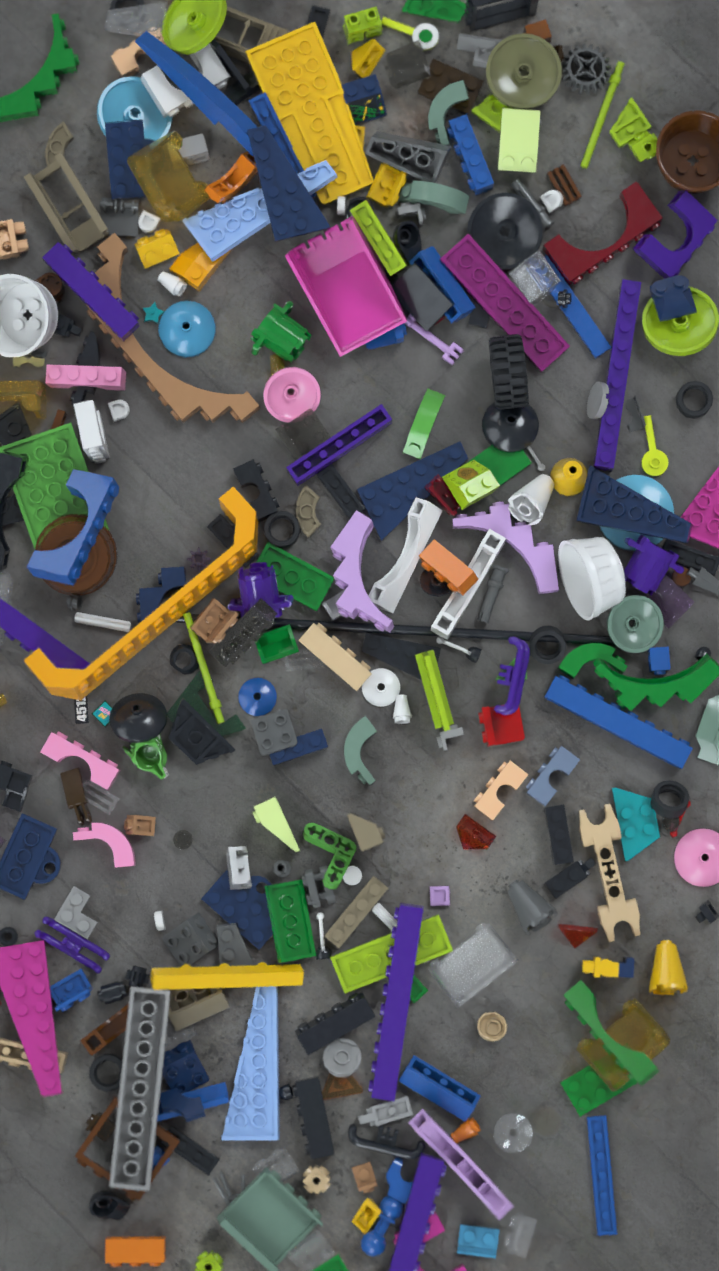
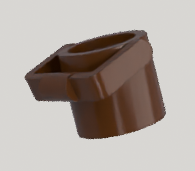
M48 272L33 280L49 290L56 304L62 302L61 298L65 293V287L58 275Z

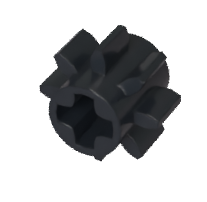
M133 965L132 970L128 969L125 978L129 979L128 985L143 987L144 983L148 984L150 974H146L147 968Z

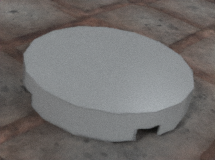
M596 382L590 390L587 400V415L590 419L598 420L606 411L608 405L606 394H609V388L604 382Z
M338 1038L327 1044L323 1053V1063L330 1074L344 1078L351 1076L358 1070L361 1065L362 1054L355 1042L346 1038Z

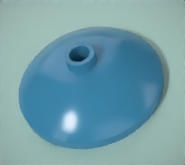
M181 301L171 305L163 313L159 322V335L163 345L171 353L180 357L200 355L210 347L215 337L216 327L212 314L206 307L194 301ZM185 323L190 325L188 329L183 328Z

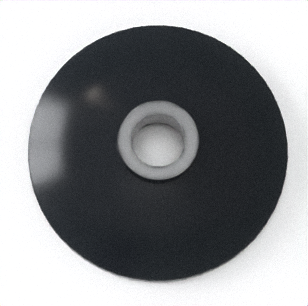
M427 570L423 571L420 577V586L425 593L441 597L452 592L447 587L448 583L445 581L440 582L434 576L435 573L432 570L429 572Z

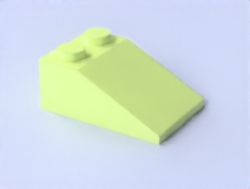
M502 108L498 170L536 172L540 110Z
M274 797L254 806L256 811L252 813L256 822H261L264 827L291 849L299 852L300 849L277 798Z

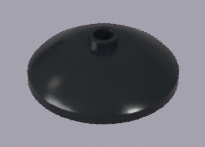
M494 402L487 408L482 419L484 437L490 445L503 452L512 453L526 449L534 442L539 430L538 416L529 404L525 407L500 410L496 408ZM513 418L515 421L511 423L508 419Z
M145 693L131 694L123 697L113 706L109 716L110 726L114 734L124 741L131 743L146 742L154 739L164 730L167 723V710L164 704L153 695Z

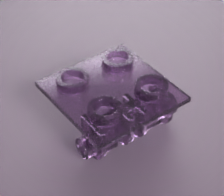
M668 576L661 581L652 596H647L661 610L664 625L668 629L695 603Z

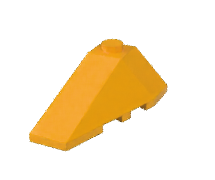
M197 242L181 253L169 270L200 292L230 251L212 262Z

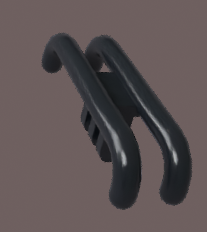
M355 1124L349 1126L348 1136L350 1141L355 1146L406 1159H416L425 1150V1142L422 1140L417 1143L416 1148L413 1150L395 1146L399 1129H395L393 1136H390L391 1127H387L386 1134H382L384 1126L380 1125L377 1139L372 1141L358 1137Z

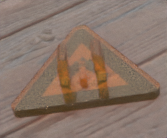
M329 1073L322 1092L323 1099L359 1094L363 1092V1088L352 1075L343 1078Z

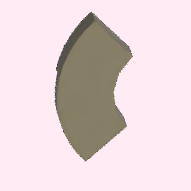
M65 122L59 124L49 136L45 149L47 167L57 161L55 156L58 153L62 152L65 157V150L74 139Z
M305 485L298 496L296 517L300 529L309 538L321 526L315 513L316 504L320 497Z

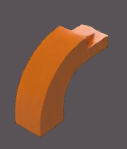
M248 151L241 154L234 166L222 178L209 184L204 191L217 203L222 202L224 204L229 201L257 173L254 157Z

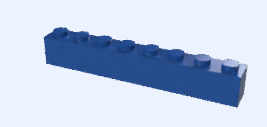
M562 675L554 677L544 696L545 699L678 769L683 768L693 749L689 746L690 743L681 738L676 740L669 731L655 729L656 725L650 721L645 720V722L638 720V715L630 711L628 713L621 711V706L613 702L611 704L604 702V697L596 693L593 695L587 693L585 687L579 684L576 686L570 684V680Z

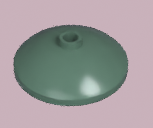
M630 595L624 597L623 601L611 608L607 618V630L612 642L626 652L640 653L649 650L658 642L663 632L664 621L661 610L654 601L644 596ZM630 620L634 621V625L632 627L629 626Z

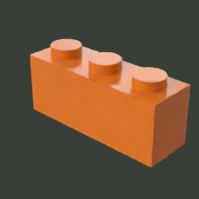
M435 539L419 554L422 567L428 572L432 570L435 573L434 576L440 582L445 581L448 583L447 587L454 593L459 592L463 596L478 581L475 572Z
M117 1236L105 1239V1263H110V1266L118 1267L122 1266V1263H130V1266H142V1263H149V1266H161V1263L166 1261V1236Z

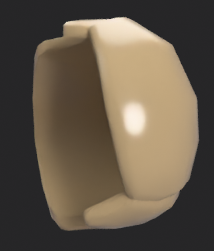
M485 1012L478 1020L477 1029L483 1039L493 1042L501 1040L505 1036L507 1023L505 1018L499 1013Z

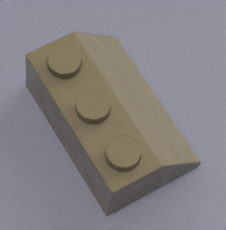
M351 813L347 815L362 852L384 843L382 839L386 837L382 827L377 828L376 824Z
M223 988L165 989L171 990L168 1017L176 1031L230 1008Z

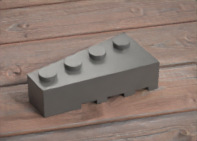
M376 132L371 137L365 154L422 181L436 183L452 146Z

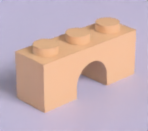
M161 29L149 32L166 45ZM134 40L125 49L120 48L116 50L111 58L122 78L132 77L140 72L136 63L137 58L141 54L146 53Z
M511 760L508 763L503 762L497 770L500 774L496 779L492 777L485 785L488 787L484 794L480 792L474 800L476 802L474 807L492 821L505 806L497 798L498 788L502 785H508L517 790L529 775Z

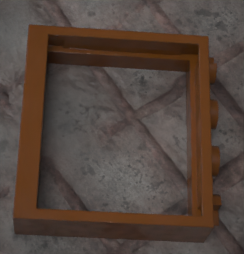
M118 1096L114 1097L75 1155L78 1158L76 1161L83 1167L88 1165L94 1169L93 1173L101 1179L104 1176L110 1180L111 1172L83 1153L115 1107L118 1108ZM157 1124L156 1135L169 1143L170 1146L153 1169L151 1183L180 1142L179 1138L159 1124ZM121 1188L126 1191L125 1195L133 1201L135 1199L140 1201L146 1190L137 1191L135 1189Z

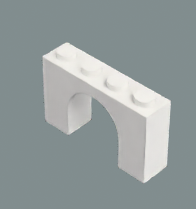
M210 43L200 51L189 54L199 72L214 86L221 89L227 85L230 76ZM158 65L141 75L140 80L164 118L168 115L173 117L180 112V108L184 106L188 108L194 104L182 90L174 88L168 82Z
M93 400L74 404L83 450L91 462H105L110 456L101 413L99 410L96 411Z

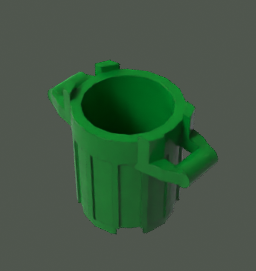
M288 301L283 308L275 303L273 305L274 308L266 315L258 329L255 328L251 334L254 337L250 339L255 342L251 352L253 355H258L261 348L266 346L286 362L292 363L303 352L305 341H310L312 334L288 316L293 309L292 301Z

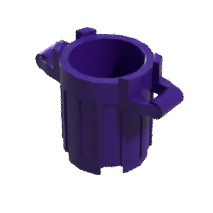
M642 534L637 542L630 537L625 539V543L628 546L636 548L624 569L625 582L633 584V587L652 596L669 567L679 574L684 572V568L681 565L675 564L679 558V555L671 550L669 552L650 542V539Z
M266 562L251 563L249 569L243 571V567L238 570L237 577L241 598H232L228 604V609L230 611H240L241 619H265L272 616L277 618L282 616V610L285 607H291L294 597L292 595H279L273 565L270 568L267 567Z

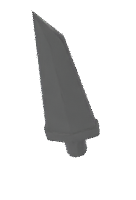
M691 567L688 569L687 574L694 578L693 585L719 595V580L703 567L699 571Z

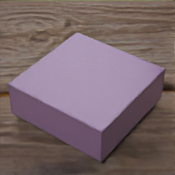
M449 886L430 887V906L450 905Z

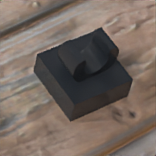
M707 900L699 907L701 912L695 916L699 923L707 919L711 924L717 920L719 914L710 901Z

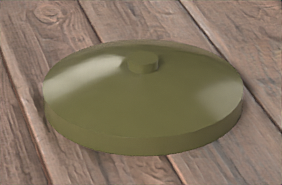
M515 34L503 39L490 53L486 65V80L491 93L502 104L513 109L531 110L547 103L556 93L562 76L561 61L556 50L546 40L533 34Z

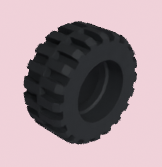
M513 334L490 338L489 353L496 408L501 410L527 406L529 404L522 336Z

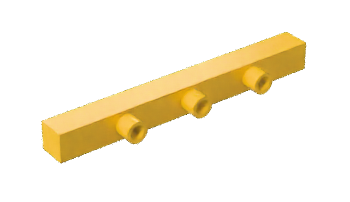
M260 962L257 965L229 966L227 963H222L220 966L191 967L189 964H184L177 968H152L150 983L153 990L303 985L304 971L301 964L267 965L265 962Z

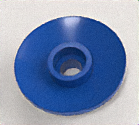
M252 678L242 685L238 699L240 706L246 713L253 716H262L274 708L277 694L274 686L266 679ZM255 693L261 694V698L259 700L254 699Z

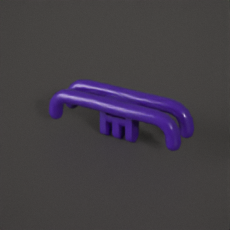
M513 636L508 639V642L517 647L514 667L500 664V669L507 671L506 673L499 672L498 674L500 677H505V681L497 680V684L510 686L507 702L504 705H496L494 707L495 712L502 715L513 714L520 705L530 657L528 644Z
M50 917L43 918L44 924L49 925L67 937L60 942L41 930L35 931V937L44 940L92 969L95 973L99 974L102 972L101 966L80 954V952L85 947L104 960H108L110 954L54 919Z

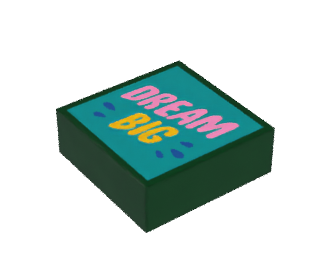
M105 700L91 714L106 728L110 724L109 716L113 707Z

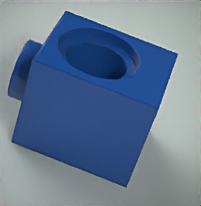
M669 647L649 648V672H654V675H666V671L671 670Z

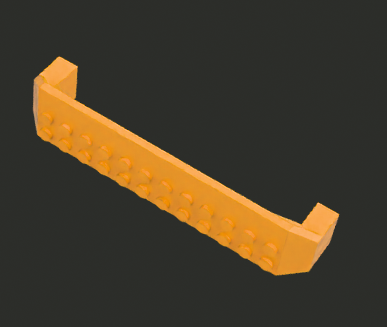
M234 486L219 498L222 511L235 524L234 545L84 670L56 668L39 648L24 660L31 672L51 695L76 700L85 698L257 553L258 519L256 511Z

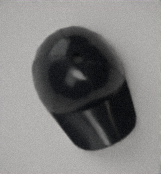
M404 221L398 224L393 233L394 243L401 250L405 260L409 262L416 254L422 251L420 231L417 224L412 221Z
M107 1190L94 1193L89 1203L90 1213L97 1218L122 1219L130 1208L129 1202L118 1198L115 1193Z

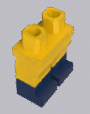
M593 957V961H582V972L593 973V977H600L601 974L606 977L634 978V958L624 957V962H612L609 959Z

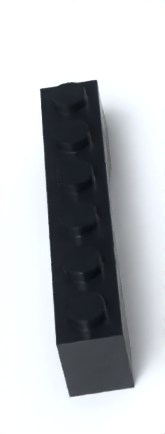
M11 452L0 453V570L7 568L10 548L6 542L2 526L4 503L11 488L25 475L28 456Z

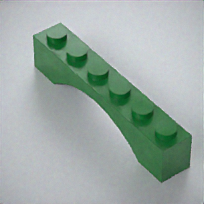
M582 980L564 994L566 998L564 1003L571 1011L574 1009L579 1014L577 1018L584 1026L586 1024L590 1026L591 1030L589 1032L596 1040L599 1038L604 1043L602 1045L603 1049L609 1055L611 1053L614 1054L617 1058L615 1060L616 1064L621 1069L626 1068L629 1072L627 1076L634 1085L638 1082L642 1087L659 1072L658 1068L645 1053L623 1047L605 1032L598 1018L596 997Z

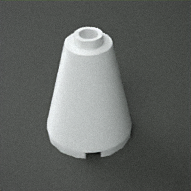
M541 474L511 495L508 499L510 504L508 508L518 521L529 522L528 525H535L541 521L554 488L552 478Z

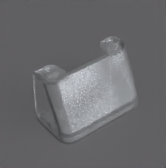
M482 922L475 928L477 932L441 960L436 958L429 964L431 968L428 971L457 1008L519 961L489 922L487 924Z

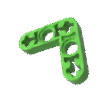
M309 823L303 830V838L307 842L335 854L324 875L323 884L328 889H336L340 885L354 856L356 844L352 840L316 823ZM311 830L315 831L313 835L309 834ZM330 837L334 840V844L329 845L324 839ZM346 846L349 847L348 852L344 851ZM335 861H342L345 867L338 868L335 865ZM333 872L336 873L335 880L330 882Z

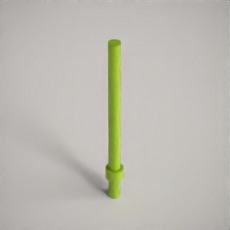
M621 61L617 62L615 71L610 76V84L580 165L582 168H588L616 87L621 82L622 78L620 76L625 65Z
M188 612L183 614L210 699V709L214 712L217 724L225 722L220 708L222 705L220 699H217L198 635L190 629L193 620L191 613Z

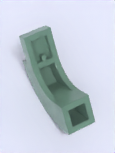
M464 80L452 83L442 89L430 106L428 115L429 130H438L435 136L439 144L450 145L445 126V117L448 110L457 103L469 100Z
M413 181V183H405L402 187L399 202L431 205L441 208L450 214H466L469 195L449 186L425 181Z
M365 716L349 731L344 745V757L351 775L359 771L358 778L364 785L368 783L370 786L376 780L362 763L360 752L365 741L377 733V730Z

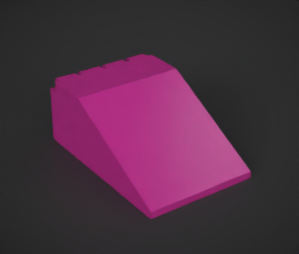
M353 216L340 222L343 230L337 224L331 227V229L324 231L326 239L320 233L307 240L310 248L304 242L294 247L293 250H289L285 255L340 357L407 322L378 255Z

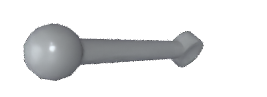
M531 446L527 447L538 465V470L540 472L544 471L545 465L541 464Z

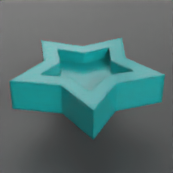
M155 302L151 307L143 308L146 313L144 321L152 320L158 324L159 317L164 311L158 309Z

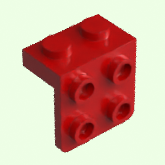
M487 706L481 708L478 717L480 724L484 726V731L481 733L483 743H487V747L524 740L525 735L519 707L510 715L497 713L494 707Z

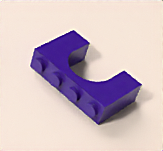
M684 190L678 191L667 205L685 224L686 238L684 243L678 249L671 251L665 248L651 234H646L642 236L633 248L664 279L677 276L680 273L681 266L691 259L692 252L703 244L704 237L714 230V225L718 221L689 192Z

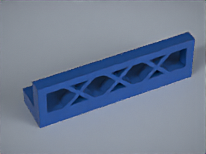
M226 1082L182 1093L183 1096L189 1098L200 1097L204 1109L230 1102ZM159 1101L157 1121L180 1116V1114L174 1112L164 1113Z

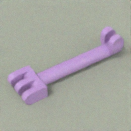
M411 314L408 316L407 322L404 323L445 352L442 359L450 365L455 363L449 358L450 356L455 359L459 358V355L454 350L461 354L464 351L454 342L449 347L432 333L426 331L416 322V319Z

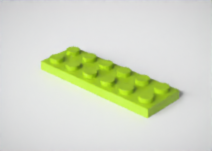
M439 914L421 921L415 966L453 951ZM392 932L330 957L344 993L386 978L387 965H391L392 958L388 957L389 948L394 946L395 938H391Z

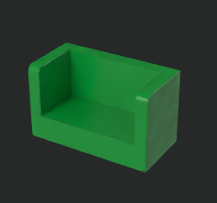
M290 624L254 636L263 664L299 652Z

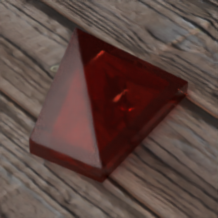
M466 814L456 826L463 849H488L496 838L493 833Z
M558 924L557 926L574 949L598 931V928L566 924Z

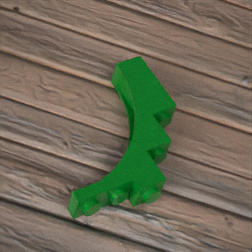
M59 13L51 14L54 38L50 53L42 68L26 85L11 94L0 97V122L39 116L38 109L42 108L40 98L36 97L58 94L57 87H61L59 76L56 75L77 72L76 65H80L78 54H74L73 48H69L68 38L63 35L66 26L64 19L60 18Z
M707 653L695 664L679 673L652 679L620 674L610 669L599 657L593 662L596 668L594 670L595 673L602 679L604 677L608 679L609 686L616 691V702L623 709L627 707L630 711L645 697L651 704H658L662 707L675 693L682 701L687 700L691 704L719 676V664Z

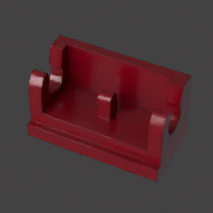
M437 474L424 488L449 515L454 516L457 514L460 506L445 481Z

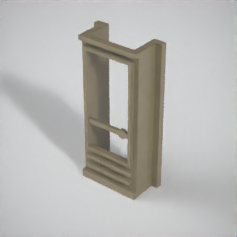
M227 6L226 15L244 22V31L238 44L215 36L214 39L221 45L228 56L250 64L245 53L249 49L240 46L248 27L254 26L263 30L257 46L287 34L289 31Z
M60 152L55 156L57 161L36 175L27 174L24 176V179L63 243L73 252L79 254L110 233L66 158ZM61 167L82 200V203L67 213H63L62 216L41 184L42 180ZM85 205L92 218L70 232L63 219L68 218L71 213Z

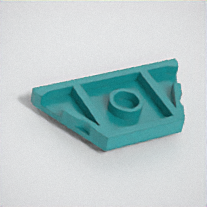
M614 787L611 789L621 832L624 861H629L660 838L656 812L652 808L651 798Z

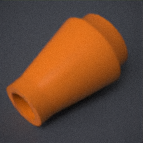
M472 1117L464 1121L451 1133V1137L458 1144L461 1141L477 1136L481 1128Z

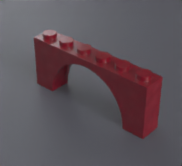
M637 181L620 193L619 197L626 210L627 222L623 235L613 245L598 251L581 250L567 243L559 234L543 245L542 250L548 255L568 285L579 283L583 279V275L588 272L592 274L599 268V264L602 262L608 263L618 251L620 253L626 251L630 247V243L633 241L637 243L649 230L653 232L661 226L660 223L663 217Z

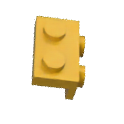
M381 163L367 198L383 207H392L399 199L398 193L406 183L405 177L407 173L398 171L386 163Z
M169 229L158 230L154 233L155 235L149 238L147 236L142 237L134 244L145 269L180 254Z

